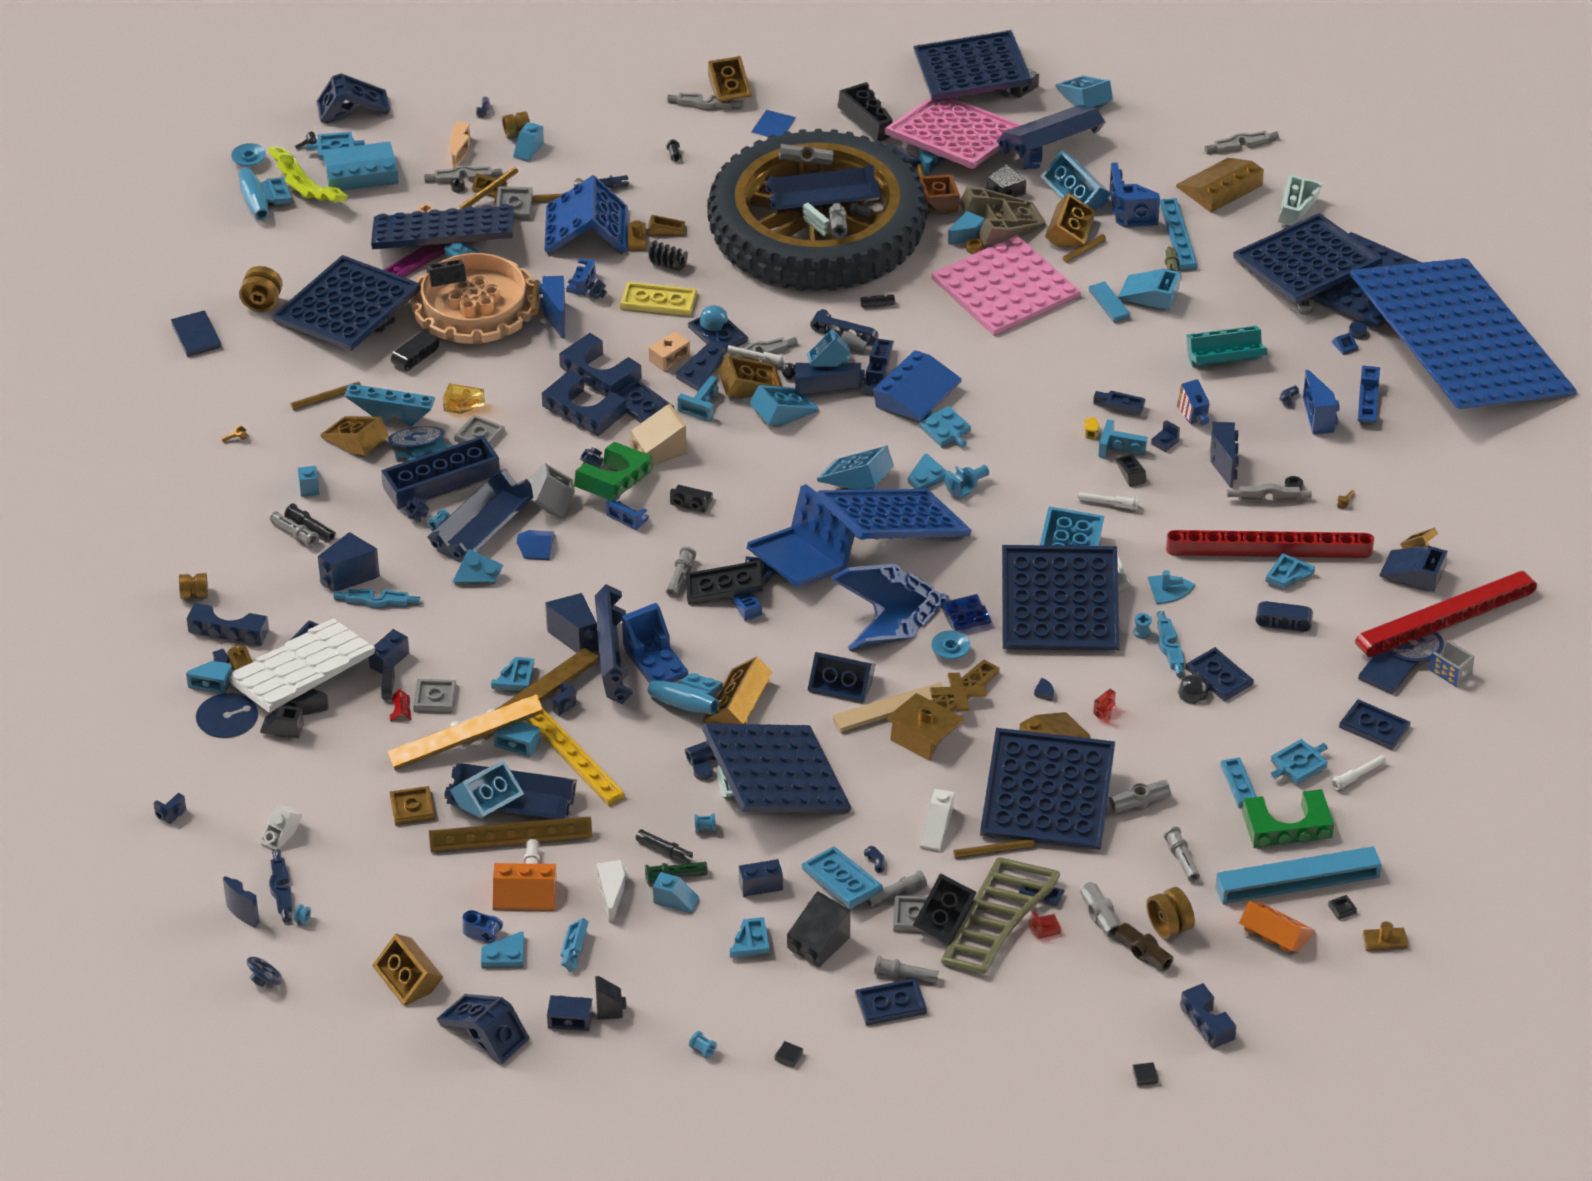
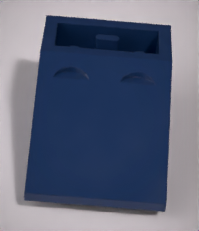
M1212 422L1210 462L1228 486L1233 488V481L1237 480L1238 469L1235 468L1239 465V455H1237L1239 443H1235V441H1238V430H1235V422Z
M1432 546L1391 550L1379 577L1435 592L1446 567L1448 551Z

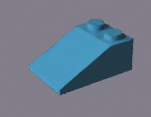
M1082 75L1055 84L1056 88L1074 106L1081 104L1087 108H1092L1094 106H1105L1107 102L1113 100L1110 80Z
M758 385L750 401L755 411L763 417L767 424L772 426L787 424L819 410L806 394L795 395V388Z

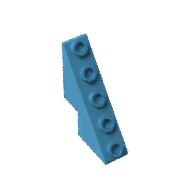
M349 384L344 396L372 417H381L383 423L394 415L410 427L431 411L435 401L434 396Z

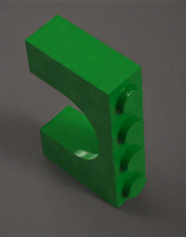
M614 441L604 450L603 465L618 471H606L585 463L575 471L574 487L613 501L651 473L653 468L652 456Z
M1323 790L1302 792L1301 807L1305 818L1295 823H1283L1275 820L1269 814L1263 796L1243 798L1242 814L1253 847L1332 838L1334 823Z

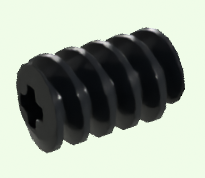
M656 240L652 242L649 249V260L651 263H657L676 271H681L686 265L687 251L683 253L681 248L677 250L675 246H672L670 249L669 244L664 246L663 242L659 244Z

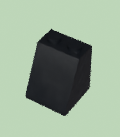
M817 891L787 933V948L791 952L805 958L809 963L820 967L850 939L851 910Z

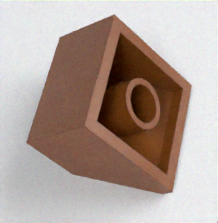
M952 174L920 177V182L924 186L923 194L929 204L940 213L958 212L960 194Z

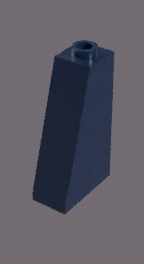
M795 363V395L861 387V380H865V369H861V363H845L839 366L812 367L809 363Z

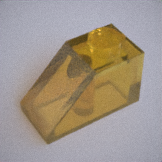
M449 383L443 395V409L446 412L462 414L485 404L484 389Z

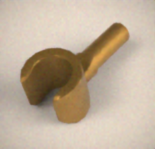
M237 426L232 434L222 437L221 440L225 442L235 437L244 440L248 437V434L245 432L247 430L243 426Z
M1351 490L1346 496L1339 495L1337 506L1347 508L1349 500L1355 494V491Z

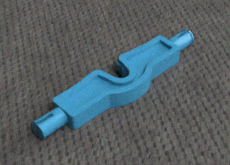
M347 589L346 592L334 591V599L346 600V603L364 604L371 608H384L387 606L407 607L408 604L420 605V596H409L408 592L383 590L380 597L376 598L372 589Z
M1158 611L1159 648L1167 656L1170 668L1175 669L1176 676L1182 677L1184 676V659L1181 645L1170 644L1177 641V633L1171 619H1166L1165 612Z

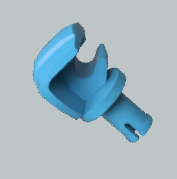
M982 465L974 470L970 467L961 469L955 466V474L951 471L946 473L945 485L950 494L963 498L977 486L979 479L989 476L990 471L986 465Z

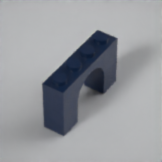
M588 333L559 353V364L564 371L571 370L583 376L584 383L604 396H608L611 392L616 393L637 379H642L641 364L630 357L609 369L590 367L589 364L603 355V340L592 333Z
M571 370L567 371L541 393L542 407L597 436H600L627 413L626 399L613 392L592 406H579L572 403L584 391V377Z

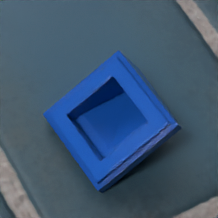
M1351 332L1335 337L1332 340L1333 345L1342 354L1358 349Z

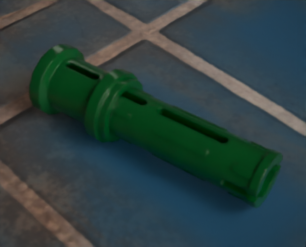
M707 862L669 866L666 863H662L659 866L645 865L646 883H650L657 879L660 872L677 877L707 874Z

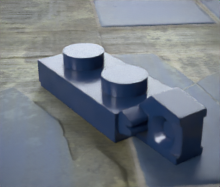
M1110 390V393L1096 391L1093 398V404L1137 415L1142 414L1146 402L1145 398Z

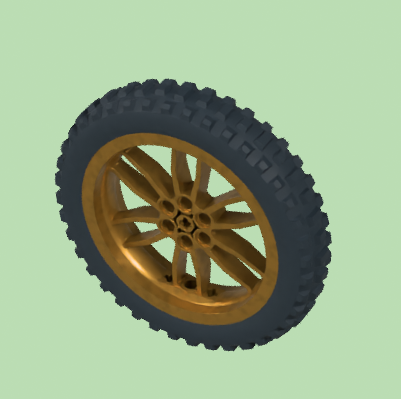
M800 129L798 133L787 131L778 137L775 135L768 136L765 141L757 140L753 143L752 147L746 146L742 148L741 154L735 153L730 158V162H726L721 167V171L716 174L715 180L711 185L707 200V217L710 222L711 234L715 235L714 240L719 245V250L724 255H728V260L731 263H737L738 268L743 272L750 271L752 277L756 279L762 277L769 284L773 282L779 283L780 287L783 288L795 286L797 290L812 288L813 291L829 288L832 291L840 286H844L847 289L852 288L855 283L866 284L870 278L877 280L883 276V272L890 273L896 269V264L901 265L905 262L906 256H910L915 251L914 246H917L920 242L926 226L928 205L927 199L923 194L924 186L920 182V176L917 172H914L915 168L910 163H906V159L901 154L896 155V151L893 148H885L882 142L878 140L872 142L869 140V137L864 135L861 137L854 136L853 132L847 131L844 134L838 133V130L831 129L830 132L822 131V129L807 132L805 129ZM781 144L833 150L832 165L779 159ZM804 150L802 152L803 158L809 159L810 153ZM867 165H873L875 180H878L879 200L884 205L881 213L873 211L871 219L868 220L858 215L852 216V213L849 212L852 203L840 204L846 211L847 231L853 233V235L836 239L830 230V234L827 235L829 240L815 241L816 232L819 231L803 219L805 215L803 214L804 208L777 211L760 221H757L750 212L754 205L774 211L770 206V194L766 192L765 182H768L769 177L777 178L854 169ZM833 205L814 207L830 220L829 208ZM810 228V240L791 238L792 235L800 230Z

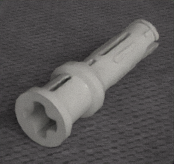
M277 511L270 515V522L291 533L295 540L304 542L308 548H313L318 543L319 534L309 531L305 525H298Z
M682 547L680 549V557L675 561L676 569L666 590L667 595L670 597L678 595L686 572L692 568L691 563L696 558V551L691 547Z
M1177 826L1168 828L1163 836L1165 840L1169 841L1171 852L1177 855L1188 881L1194 882L1198 880L1200 873L1197 871L1187 850L1188 844L1182 838L1180 828Z
M918 870L916 874L909 877H901L899 882L883 888L882 892L866 901L870 907L894 898L895 895L910 894L912 890L919 887H927L926 877L921 870Z
M878 956L874 974H888L892 978L898 976L916 978L936 984L939 970L902 964L898 959L892 961Z

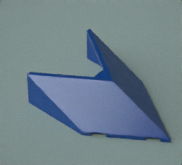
M896 564L848 567L832 576V581L873 604L876 615L871 623L848 646L849 650L912 638L950 596L945 593H939L934 590L935 587L911 573L907 574Z

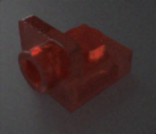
M1108 689L1094 700L1093 714L1106 723L1111 721V710L1116 704V692L1112 689Z
M1031 911V919L1028 920L1030 931H1034L1037 939L1061 934V927L1055 914L1038 917L1036 911Z

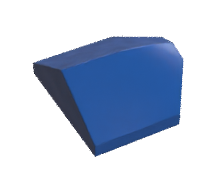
M527 530L518 534L516 543L523 558L550 560L554 531Z

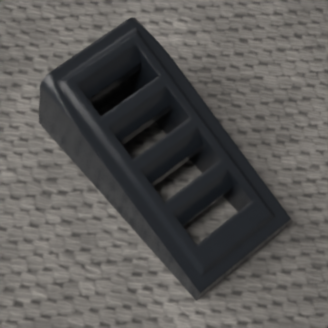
M1133 454L1115 459L1130 487L1146 483V470Z

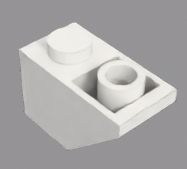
M274 805L260 843L276 851L280 849L296 832L303 814L287 806Z

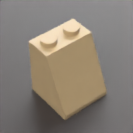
M668 404L631 430L630 447L652 456L653 465L687 454L686 425L672 405Z

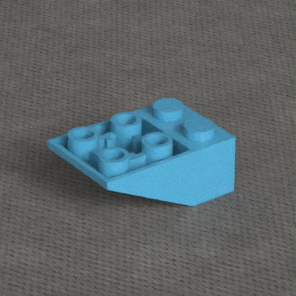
M1158 269L1128 275L1118 298L1119 300L1170 311L1179 290L1181 272Z

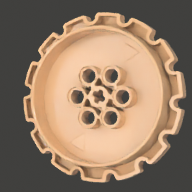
M468 253L453 256L439 262L461 259L465 266L467 279L465 282L432 287L430 276L426 271L425 276H419L416 282L421 284V290L411 298V309L415 313V320L422 328H430L432 335L460 344H484L500 340L515 333L523 327V322H528L532 318V290L535 284H533L532 276L525 269H519L518 264L491 254Z

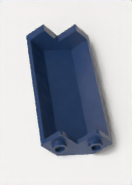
M1080 104L1004 131L998 138L997 143L1005 154H1008L1014 147L1022 159L1033 149L1091 129L1093 133L1099 132L1106 122L1097 108H1087L1085 105Z
M873 165L777 178L769 177L768 182H765L766 192L770 194V206L774 209V212L802 209L806 203L813 207L833 205L834 203L844 204L878 200L880 198L878 180H875Z
M506 468L495 473L427 536L431 545L438 552L458 562L463 561L469 549L476 552L534 498L531 483L528 479L516 483Z
M605 584L595 595L602 680L606 697L623 704L633 694L632 689L623 685V680L629 673L628 670L621 667L617 625L622 621V616L626 614V610L615 606L622 597V591Z
M456 763V767H453L451 774L454 782L450 783L449 787L445 789L444 797L447 799L446 804L458 805L450 790L489 767ZM510 770L524 794L495 811L552 819L569 818V807L574 803L577 779Z

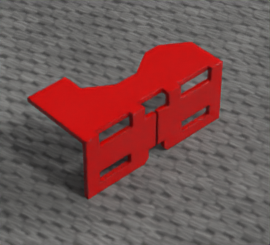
M399 689L392 697L395 708L393 713L390 714V721L401 714L411 720V709L408 707L410 706V696Z

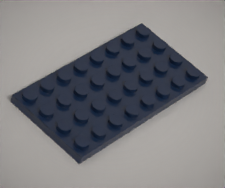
M501 204L496 207L485 205L481 208L466 207L458 210L456 208H449L446 211L434 209L429 212L414 211L409 214L398 212L394 215L378 214L374 216L371 248L373 250L513 238L514 207L509 204Z

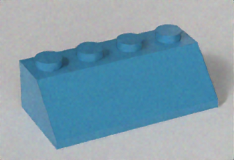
M1063 150L1059 152L1041 175V178L1061 198L1070 193L1094 210L1101 208L1111 195L1082 164Z

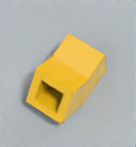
M1095 417L1084 419L1085 438L1097 440L1099 422Z

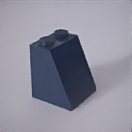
M351 532L347 533L318 556L320 583L323 587L333 592L376 579L380 576L377 548Z
M582 593L545 602L546 627L549 634L576 653L583 648H587L591 652L598 651L597 622Z

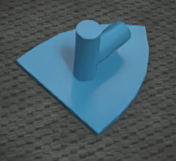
M1164 570L1162 575L1148 576L1156 604L1169 603L1181 599L1190 593L1195 586L1194 583L1183 579V577L1170 576V571Z

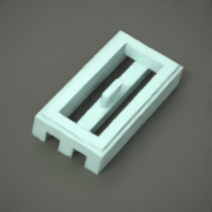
M809 203L804 204L803 208L805 210H803V214L805 215L803 219L823 236L829 235L830 220Z

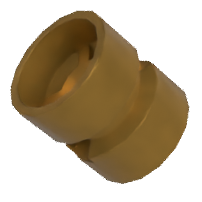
M526 111L518 112L515 116L513 114L502 116V125L506 137L517 135L527 122H530Z
M197 573L194 577L190 574H179L180 599H192L193 595L197 598H207V573Z

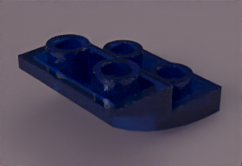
M978 594L941 603L942 611L954 631L991 623L985 605L982 606Z

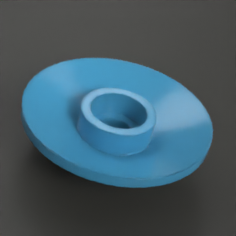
M255 143L241 144L234 148L231 153L233 162L241 166L257 165L266 157L265 149Z
M949 630L934 636L931 647L937 656L953 660L959 659L969 652L970 641L963 633Z

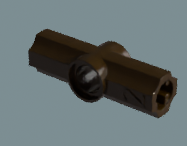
M1125 922L1116 931V938L1130 947L1137 959H1146L1161 971H1166L1170 968L1174 957L1158 946L1154 936L1148 933L1144 935Z

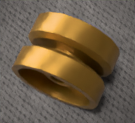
M266 266L252 267L245 274L239 290V298L251 310L258 312L270 311L276 306L283 287L282 279L271 268Z
M1172 887L1165 890L1163 894L1158 893L1147 899L1148 917L1154 930L1163 939H1169L1176 936L1178 932H1185L1194 927L1195 916L1188 897L1180 888Z

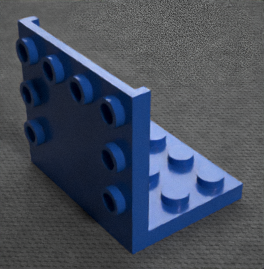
M595 175L590 176L583 182L576 184L568 192H564L556 200L549 202L546 206L544 251L550 255L592 227L599 233L602 239L610 243L613 249H617L621 254L627 251L628 206Z
M807 484L800 487L791 527L749 541L746 549L797 587L846 569L855 534L850 529L846 528L838 518L832 515L828 508L821 504L815 497L817 492Z

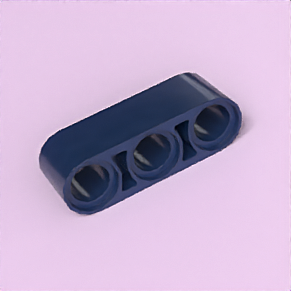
M1263 601L1257 606L1255 620L1262 627L1306 632L1312 626L1313 610L1302 605Z

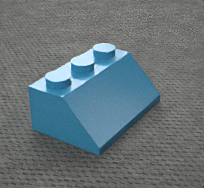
M831 329L807 353V358L812 367L839 366L840 364H845L850 359L849 355L851 353L848 344Z
M504 760L468 778L450 790L461 809L479 818L488 815L524 794Z

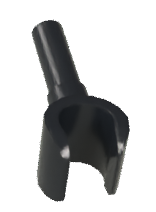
M312 131L308 132L306 139L295 146L296 150L306 144H316L315 133Z

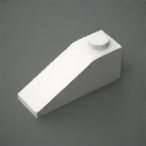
M934 789L920 848L940 852L954 810V792Z
M621 860L597 863V878L609 922H613L625 890V880L628 879L627 868L622 867Z

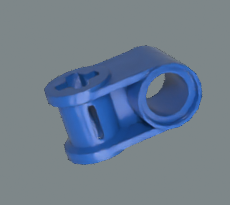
M468 910L462 916L463 934L486 943L495 942L496 934L503 928V922L498 917L486 915L475 910Z

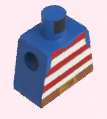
M1196 379L1182 383L1177 402L1178 409L1190 424L1197 422L1201 426L1208 424L1210 419L1207 415L1210 403L1199 380Z

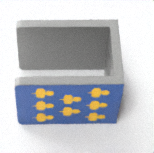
M1447 640L1445 642L1444 656L1436 652L1431 654L1429 670L1457 687L1472 675L1475 656Z

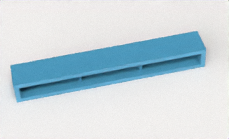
M1372 846L1218 872L1216 889L1222 904L1380 878L1382 864L1375 847Z

